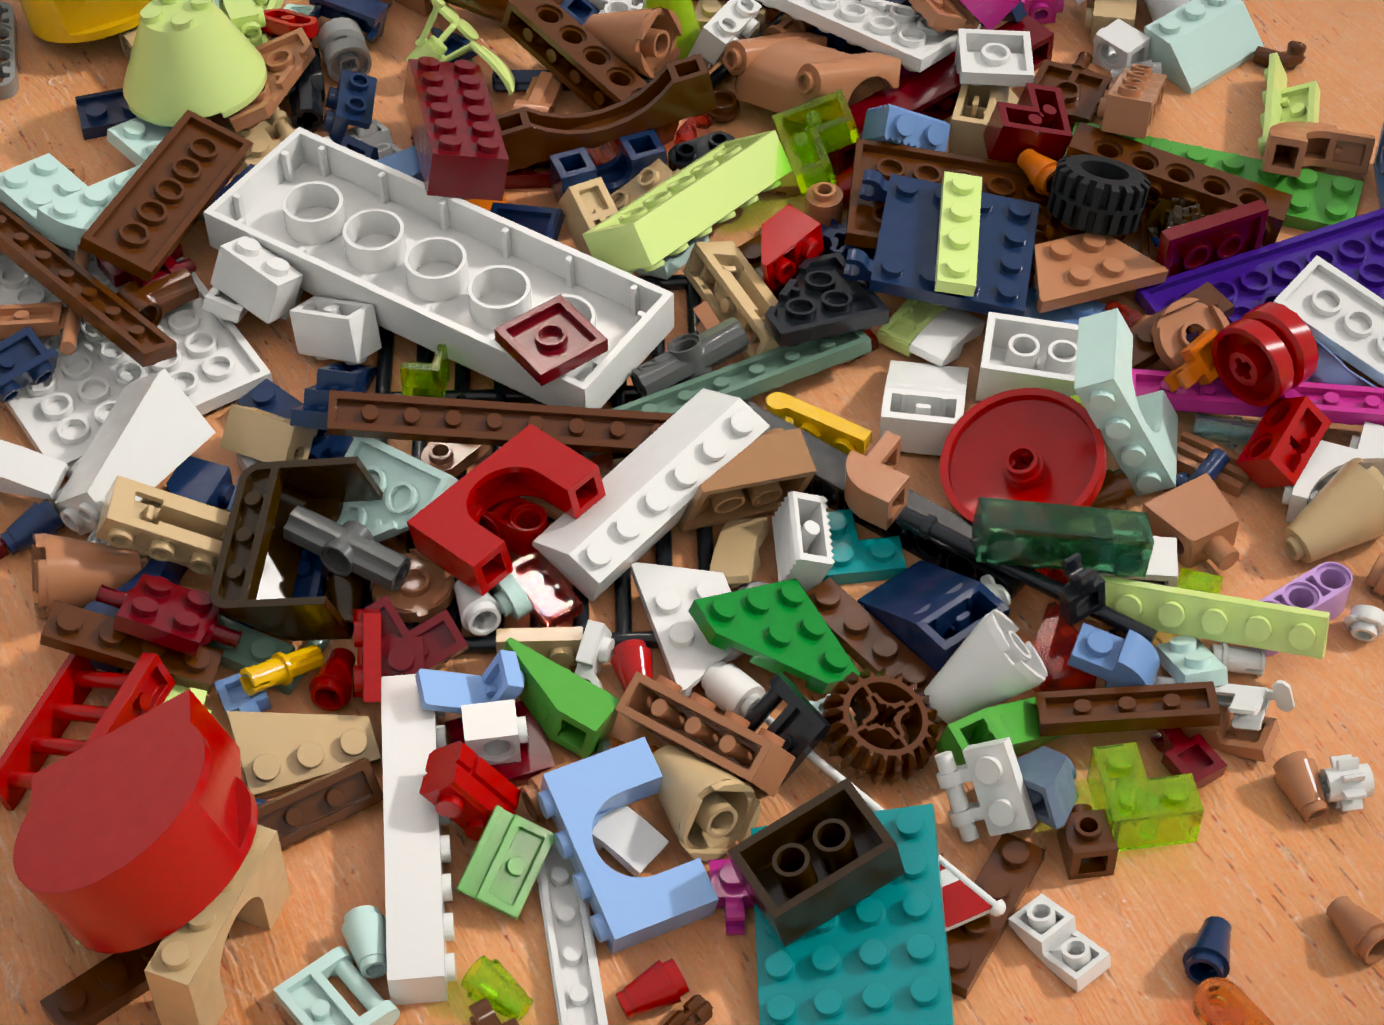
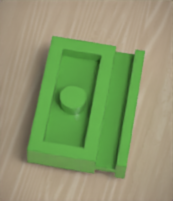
M496 805L455 891L473 898V900L514 920L517 919L554 842V833Z

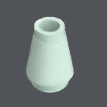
M364 905L353 908L344 916L341 933L360 969L361 976L366 979L379 978L387 973L386 917L374 906Z

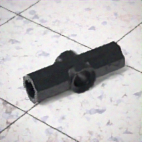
M313 47L316 55L290 89L288 97L291 105L293 127H301L315 133L317 128L323 125L322 102H326L319 48Z

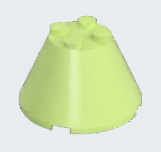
M152 0L140 11V20L124 78L123 95L133 114L157 125L173 127L187 110L204 118L222 113L223 118H226L249 105L260 94L267 80V69L260 52L213 0Z

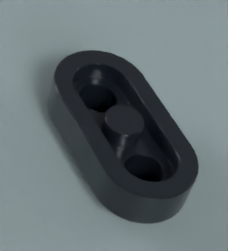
M717 131L676 144L669 150L668 166L673 172L676 169L682 170L721 143L734 140L735 138L728 133Z

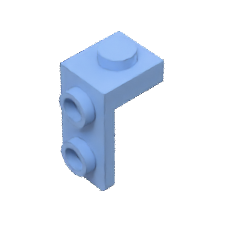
M500 650L482 676L422 668L415 675L420 703L423 709L462 714L461 705L515 700L522 693L525 682L516 652Z

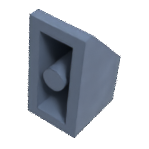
M1042 746L1017 758L1036 820L1054 829H1059L1065 826L1079 797L1074 781L1077 776L1076 769L1067 755Z

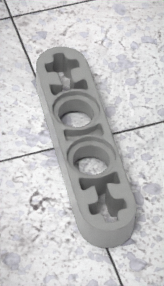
M0 2V19L2 20V23H0V38H6L0 41V59H8L0 62V78L4 77L3 82L0 83V100H5L13 97L19 89L17 21L12 5L7 2Z

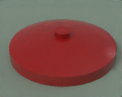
M1019 388L1004 391L990 396L973 406L951 429L943 445L940 457L941 483L955 513L959 517L1003 540L1036 539L1055 533L1073 523L1084 514L1096 499L1102 488L1107 470V452L1102 433L1095 426L1085 407L1067 395L1043 388Z

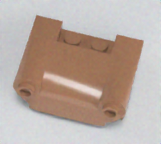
M806 30L734 40L728 43L723 55L725 67L729 73L736 76L734 88L736 89L737 99L799 120H805L806 116L810 115L827 116L826 123L828 124L844 122L848 100L854 89L861 82L874 80V77H881L890 88H899L902 59L879 52L844 53L835 48L827 47L828 37Z

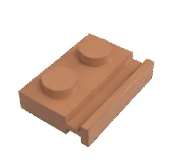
M908 0L912 4L911 8L921 14L928 21L927 25L935 31L945 33L947 30L958 31V28L977 29L980 21L960 0Z

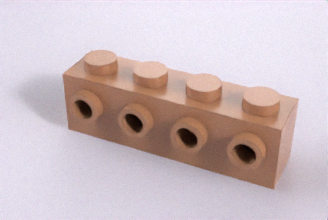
M1132 64L1131 68L1125 67L1119 77L1114 76L1113 82L1109 84L1108 90H1105L1104 97H1101L1098 106L1097 119L1103 120L1101 131L1145 139L1160 111L1167 75L1153 73V68L1150 66Z
M636 671L617 704L616 711L639 726L673 744L687 749L772 797L775 796L796 758L782 748L785 742L784 739L765 728H761L758 734L748 729L750 722L730 710H726L724 716L713 711L716 704L695 692L692 693L690 698L680 694L683 687L662 675H659L657 681Z

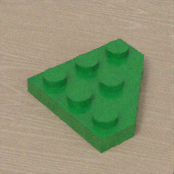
M796 578L695 599L688 610L709 644L724 651L730 646L751 656L750 663L777 674V672L783 674L785 671L807 681L805 688L821 695L830 693L833 686L839 681H844L845 677L851 674V672L858 676L860 675Z

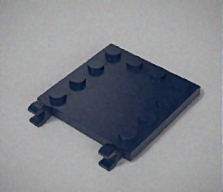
M864 170L859 198L865 201L885 202L874 260L870 259L862 250L848 249L843 278L851 281L869 282V291L986 315L989 312L1024 316L1040 204L981 192L977 280L974 296L934 291L942 184L891 174L889 181H887L876 170Z

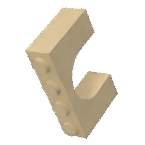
M257 824L251 848L229 884L201 913L175 932L163 938L144 972L161 1025H218L227 1008L220 980V963L223 948L234 920L237 919L271 930L291 894L276 830Z

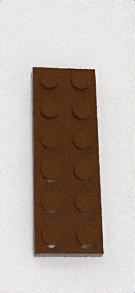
M187 110L83 234L79 248L149 283L200 219L203 212L211 205L248 158L254 143Z

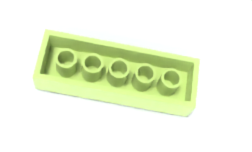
M776 130L721 143L582 234L592 257L630 274L640 268L644 272L653 271L665 264L663 258L666 256L676 255L689 247L688 241L691 239L695 240L713 231L711 226L714 223H722L733 218L736 215L734 211L736 208L746 207L759 199L758 193L770 191L781 185L780 178L791 172L792 168Z

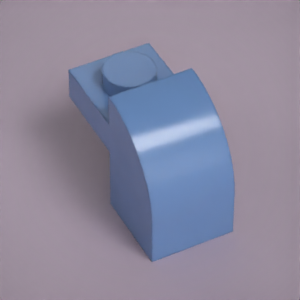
M1083 622L1067 665L1106 680L1103 688L1154 685L1160 667V658L1154 646L1145 637L1129 629L1125 639Z

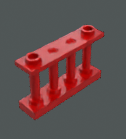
M143 652L129 674L96 671L88 658L71 653L68 655L0 758V802L6 810L13 811L26 790H31L32 775L39 772L49 755L66 757L164 703L176 682L158 654ZM93 688L118 690L108 707L82 705ZM71 721L97 724L87 741L61 738Z

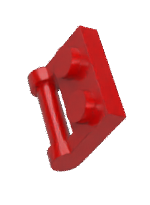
M354 609V647H357V665H354L353 697L362 698L363 702H381V612L379 609Z

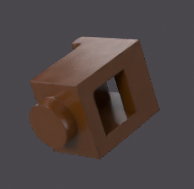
M1088 804L1074 805L1065 826L1057 830V838L1068 880L1114 875L1119 848L1117 841L1114 842L1106 810H1093L1092 806Z

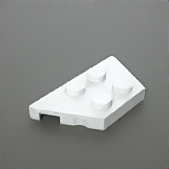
M640 562L631 563V575L671 680L683 687L680 694L689 697L692 695V688L702 680L705 672L714 663L719 661L727 663L731 660H736L744 653L730 646L724 651L709 644L688 611L695 599L731 592L723 572Z

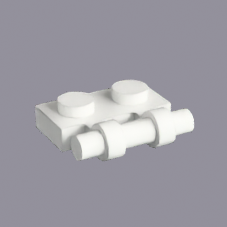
M1010 737L968 745L962 751L966 762L963 765L956 766L952 751L941 752L934 756L939 770L936 773L940 789H945L952 809L948 812L952 826L958 827L962 842H970L979 838L975 821L985 820L990 836L1032 829L1037 823ZM970 781L973 783L979 801L971 804L968 803L962 784Z

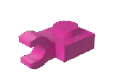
M730 859L709 860L710 881L719 899L716 908H725L726 935H745L744 907H754V901L739 881Z

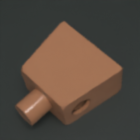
M1207 473L1143 504L1139 531L1144 536L1177 538L1178 563L1183 567L1192 568L1210 559L1223 571L1232 567L1239 558V552L1233 547L1239 526L1238 516Z

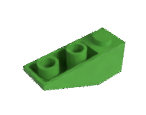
M509 637L506 640L504 650L516 652L519 667L525 679L523 691L518 697L550 740L584 759L590 757L595 752L598 743L613 730L618 714L615 708L620 699L576 675L569 669L537 653L532 648Z
M1035 697L987 707L948 724L937 741L936 749L938 753L952 751L956 766L966 764L962 751L968 745L1010 737L1017 757L1063 735L1040 737Z

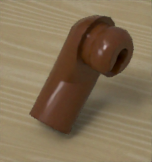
M1294 40L1288 43L1287 51L1282 52L1258 46L1254 54L1253 63L1268 67L1269 54L1277 52L1283 68L1286 69L1302 64L1306 58L1304 53L1307 47L1305 43Z

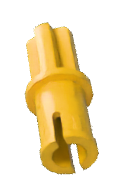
M315 644L286 655L282 652H276L271 656V659L241 669L239 673L242 676L239 677L243 690L250 696L275 685L287 686L293 682L294 677L322 666L325 659L320 647Z

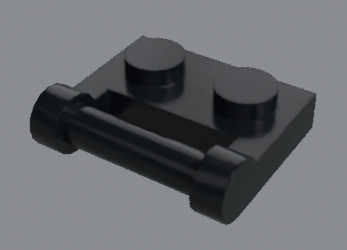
M777 672L769 682L771 686L744 719L750 722L748 729L756 732L783 700L788 704L767 728L770 732L784 739L785 742L782 748L796 757L780 785L781 787L826 736L830 729V723L798 691L797 686L787 676Z

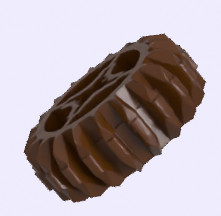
M868 667L861 671L859 676L851 672V674L845 677L844 681H839L833 686L830 692L831 695H828L823 702L822 716L830 723V729L821 742L832 744L829 749V757L840 756L843 759L841 770L849 766L856 769V780L862 778L864 774H869L873 785L879 783L883 777L890 785L898 782L900 777L907 781L908 778L913 777L916 771L925 767L929 761L928 757L933 754L937 747L935 739L939 735L940 726L934 723L937 718V710L926 708L929 704L930 695L918 696L916 694L917 682L907 686L902 682V673L896 675L893 679L888 676L886 668L879 670L876 676ZM850 707L856 714L854 720L858 725L857 728H854L849 715ZM903 723L908 732L909 745L903 738L905 736V732L901 727Z

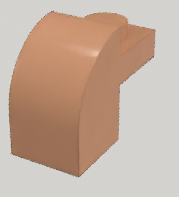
M886 431L876 444L871 443L864 455L854 450L850 451L846 460L844 490L846 503L854 514L886 531L908 503L910 476L896 470L900 463L901 437L889 431Z

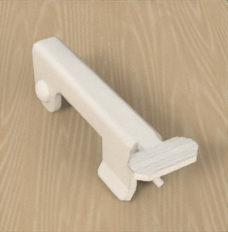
M1157 676L1154 685L1175 684L1177 682L1171 677ZM1277 680L1273 683V689L1229 683L1215 686L1219 706H1227L1228 712L1234 713L1232 726L1235 729L1261 730L1262 721L1270 700H1276L1277 707L1282 711L1290 712L1295 707L1291 685L1283 680Z

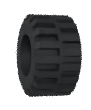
M1096 155L1066 156L1058 160L1046 206L1047 210L1055 218L1078 230L1107 236L1128 235L1139 229L1151 183L1137 169L1111 158Z

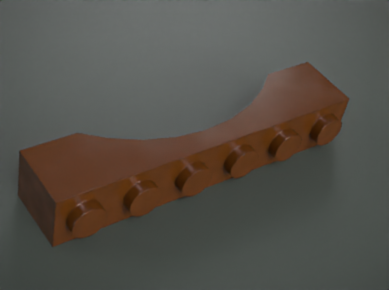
M700 53L665 64L659 73L638 92L621 102L603 109L577 114H556L522 107L495 116L509 158L507 172L523 170L533 164L550 160V155L585 147V149L596 148L603 143L619 139V137L655 127H665L672 122L688 117L701 116L708 111L718 109L709 71Z

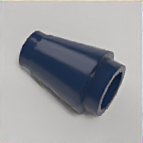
M45 499L39 504L35 501L6 531L0 534V537L10 552L15 555L35 545L32 538L33 534L46 533L59 536L57 531L65 527V524L51 503Z
M1210 916L1206 918L1183 955L1182 961L1185 967V974L1192 982L1201 986L1211 987L1219 984L1222 979L1227 977L1230 971V933L1232 928L1230 923L1222 917Z

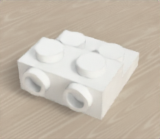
M729 0L702 28L688 57L701 53L707 69L712 65L715 66L723 57L728 43L739 40L742 36L747 39L753 34L759 25L756 17L762 5L755 0Z
M958 28L955 58L960 84H971L973 86L997 85L1012 88L1025 87L1026 83L1033 84L1035 74L1030 31Z

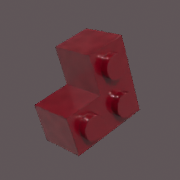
M1026 83L1017 104L998 101L983 133L988 159L1017 163L1019 155L1026 149H1033L1037 153L1057 162L1063 158L1073 135L1061 88Z

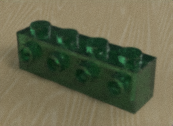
M978 497L971 530L976 562H986L990 565L1028 566L1033 569L1051 568L1063 570L1062 561L1079 552L1085 570L1092 567L1098 573L1113 574L1118 577H1145L1154 546V539L1146 512Z

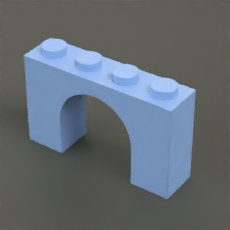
M645 736L544 773L541 790L537 793L538 804L543 816L546 819L552 817L558 830L557 833H554L558 851L563 859L570 858L576 873L572 874V881L576 893L581 901L588 899L594 915L590 916L593 932L599 943L606 941L611 954L714 914L719 900L700 858L653 876L631 877L610 868L595 849L592 831L602 817L617 808L659 793L663 776Z

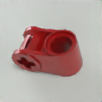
M519 496L512 497L493 505L480 518L478 523L504 540L508 550L525 559H536L543 556L532 546V542L549 527L547 513L540 505L531 503Z

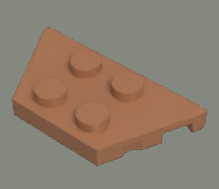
M1085 232L1035 244L1033 249L1032 269L1035 271L1033 280L1034 289H1037L1038 293L1036 310L1039 314L1164 283L1168 274V269L1114 237Z

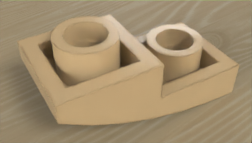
M767 517L738 518L724 524L713 552L709 571L723 572L729 588H737L750 583L760 568L761 561L758 549L770 532Z

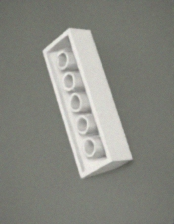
M704 388L701 389L602 479L606 495L576 520L564 513L532 542V546L582 594L593 602L631 567V563H635L681 520L699 486L767 432L770 425L741 398Z

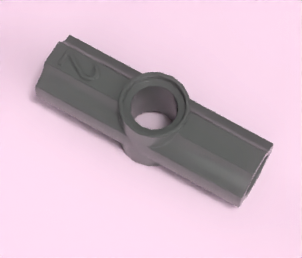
M732 316L699 335L688 333L676 337L668 344L667 352L631 370L632 375L630 377L642 398L712 372L713 367L747 350L750 342L740 322Z
M297 506L290 513L288 521L283 528L284 539L319 555L323 565L330 572L338 576H348L353 572L390 591L394 590L397 592L405 583V579L411 569L410 558L375 542L371 532L364 525L356 521H347L341 525L306 507Z

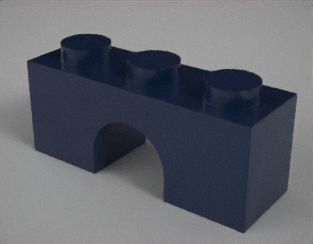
M654 129L619 137L617 155L611 161L602 165H594L585 147L550 155L551 189L557 201H559L568 187L601 177L611 196L613 192L622 188L637 176L641 170L651 165L658 158L667 165L666 149Z

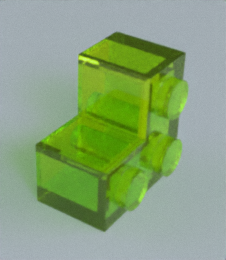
M842 89L772 115L802 197L806 196L807 189L813 184L819 182L837 184L827 153L853 144L859 138L854 118Z
M1136 742L1092 747L1086 779L1095 810H1106L1114 842L1117 841L1118 851L1197 842L1204 809L1192 773L1147 778Z

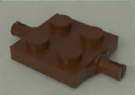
M1084 51L1079 53L1074 64H1062L1044 59L1033 84L1061 88L1071 127H1074L1075 122L1085 124L1093 122L1098 112L1100 99L1104 97L1105 90H1108L1112 80L1110 76L1095 73L1088 69L1093 57L1088 52L1085 56Z

